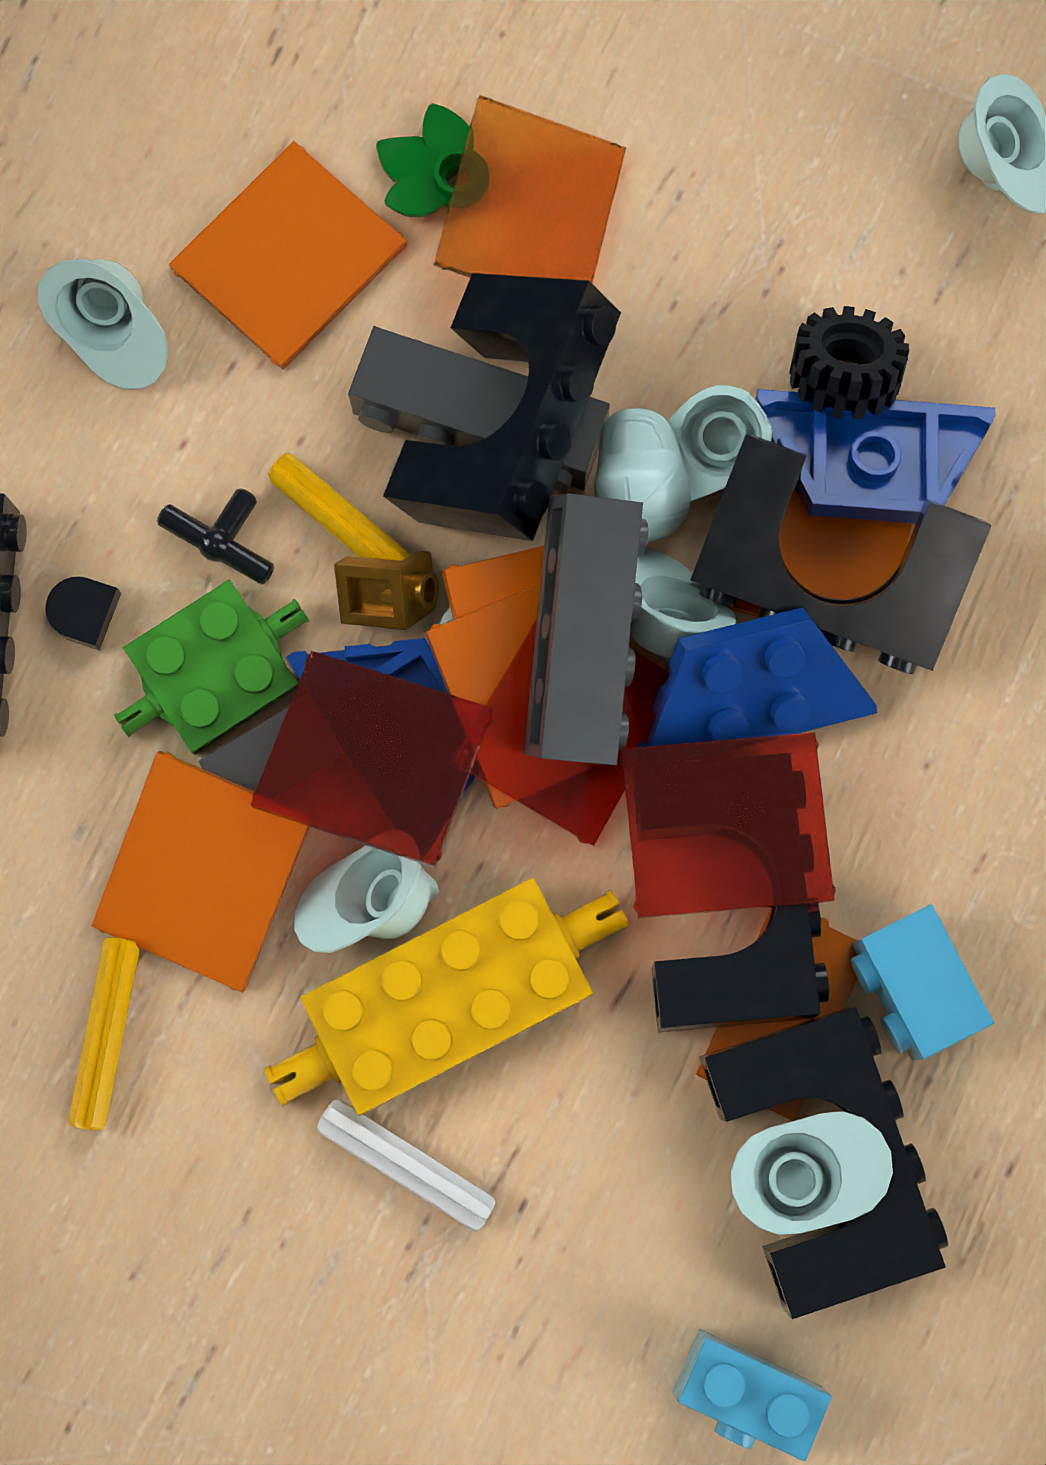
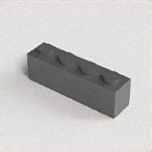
M373 326L348 396L353 414L359 416L358 420L373 430L392 433L394 428L417 435L416 439L420 442L465 446L487 438L511 417L524 395L528 376ZM589 397L573 436L570 451L565 457L553 488L554 490L568 491L570 486L585 490L599 451L601 432L605 421L609 418L610 403Z
M571 493L549 497L524 755L541 759L617 765L618 751H623L626 746L629 722L627 714L622 712L624 689L631 684L635 672V654L633 649L629 648L631 622L637 620L642 604L641 587L638 583H635L638 557L643 556L646 550L649 533L647 520L642 518L643 502Z

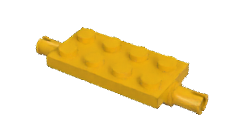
M534 877L300 996L318 1035L314 1037L315 1044L273 1066L269 1065L264 1068L269 1084H276L296 1074L295 1079L273 1089L277 1100L284 1106L290 1100L334 1078L337 1083L342 1082L357 1115L361 1116L592 996L594 993L577 962V959L581 958L578 951L621 929L625 930L630 927L623 909L603 920L598 921L596 919L618 907L619 902L612 890H609L601 897L560 917L558 912L552 914Z

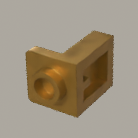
M416 551L402 561L346 556L334 564L341 624L407 630L432 613L436 608L439 583L437 576L433 572L432 557L429 551Z

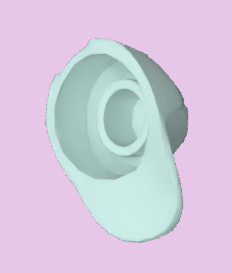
M715 385L697 393L686 401L667 421L675 434L690 485V502L704 498L726 487L746 433L771 441L772 438L771 424L757 401L749 392L728 385Z
M630 408L613 413L604 423L600 437L597 472L594 480V496L643 502L642 518L646 519L648 523V542L671 535L683 523L690 508V485L677 440L670 424L662 415L652 410Z

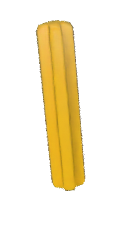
M290 453L283 454L270 468L268 476L271 483L358 557L402 561L411 555Z
M107 937L102 944L68 1117L69 1125L77 1129L100 1131L106 1126L140 947H137L136 942L133 940Z

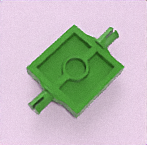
M231 580L225 581L122 647L141 675L143 690L146 696L118 714H114V717L122 725L121 728L126 735L130 737L132 736L131 734L160 716L175 727L193 755L197 754L300 687L282 659L278 640L303 623L308 622V617L294 598L292 602L263 619L260 614L246 605Z

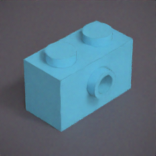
M932 904L852 943L857 956L850 959L852 969L865 992L871 994L876 991L888 1014L881 1018L883 1029L890 1043L899 1054L907 1051L912 1061L923 1060L995 1024Z
M701 1329L697 1333L673 1390L679 1403L717 1420L714 1431L720 1436L748 1449H752L757 1439L806 1462L832 1398L821 1385Z

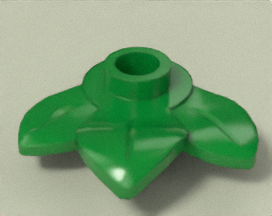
M432 103L428 106L424 116L422 137H394L377 141L376 149L383 171L392 181L396 182L384 200L387 207L407 217H426L444 206L451 209L472 207L484 197L488 188V171L482 159L472 152V131L465 120L446 107ZM461 175L466 177L469 183L464 187L455 188L451 187L448 181L453 176Z

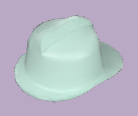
M1008 74L990 77L978 89L974 109L970 111L961 123L958 133V149L962 161L969 172L982 181L985 186L995 191L1001 190L1012 203L1027 212L1045 214L1046 115L1042 103L1032 88L1020 78Z
M106 259L64 260L47 269L38 284L37 301L41 313L52 329L68 343L85 364L105 382L123 389H142L156 382L167 365L168 345L162 327L144 304V296L140 284L134 275L119 263Z
M646 547L643 556L638 557L635 583H638L641 587L642 604L637 620L631 622V634L640 646L656 654L669 664L679 638L734 625L737 620L734 612L728 606L709 600L699 594L702 585L690 580L693 573L683 564L660 551Z
M401 831L384 832L369 841L361 849L329 866L312 880L301 895L297 905L294 930L302 945L314 952L320 953L338 951L366 936L379 939L400 938L409 933L420 922L429 901L437 896L439 888L436 881L420 865V850L414 839Z
M846 1112L821 1113L770 1127L751 1136L737 1152L731 1170L732 1194L741 1213L756 1227L777 1235L801 1234L850 1221L873 1210L887 1194L893 1175L891 1150L878 1129L866 1119Z

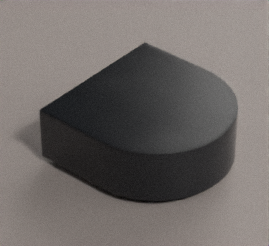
M86 577L64 579L54 586L47 597L45 606L47 619L50 625L63 638L100 651L121 592L116 587Z

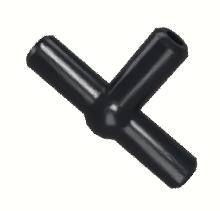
M245 489L235 490L212 527L207 526L171 504L164 506L157 518L158 526L198 548L201 555L207 560L213 562L221 561L261 585L269 580L274 571L272 562L234 541L235 536L257 503L256 497Z

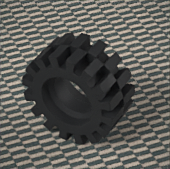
M844 306L842 315H838L834 307L823 309L822 318L814 312L807 317L806 324L801 323L798 329L789 371L792 389L798 388L797 397L802 402L814 398L812 409L822 413L826 406L833 408L832 417L842 419L844 410L852 412L853 420L864 419L866 409L873 416L883 413L884 405L890 408L895 403L896 396L899 395L910 351L909 343H904L905 334L901 329L892 331L894 322L886 317L880 322L874 321L876 312L865 309L863 316L854 315L855 307ZM839 360L849 361V362H853V363H856V364H849V363H845V362H842V361H839Z

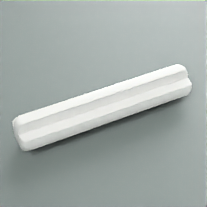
M334 1100L321 1116L317 1126L319 1134L470 1230L478 1231L482 1228L494 1209L496 1201L493 1196L367 1116H358L355 1109L343 1101Z

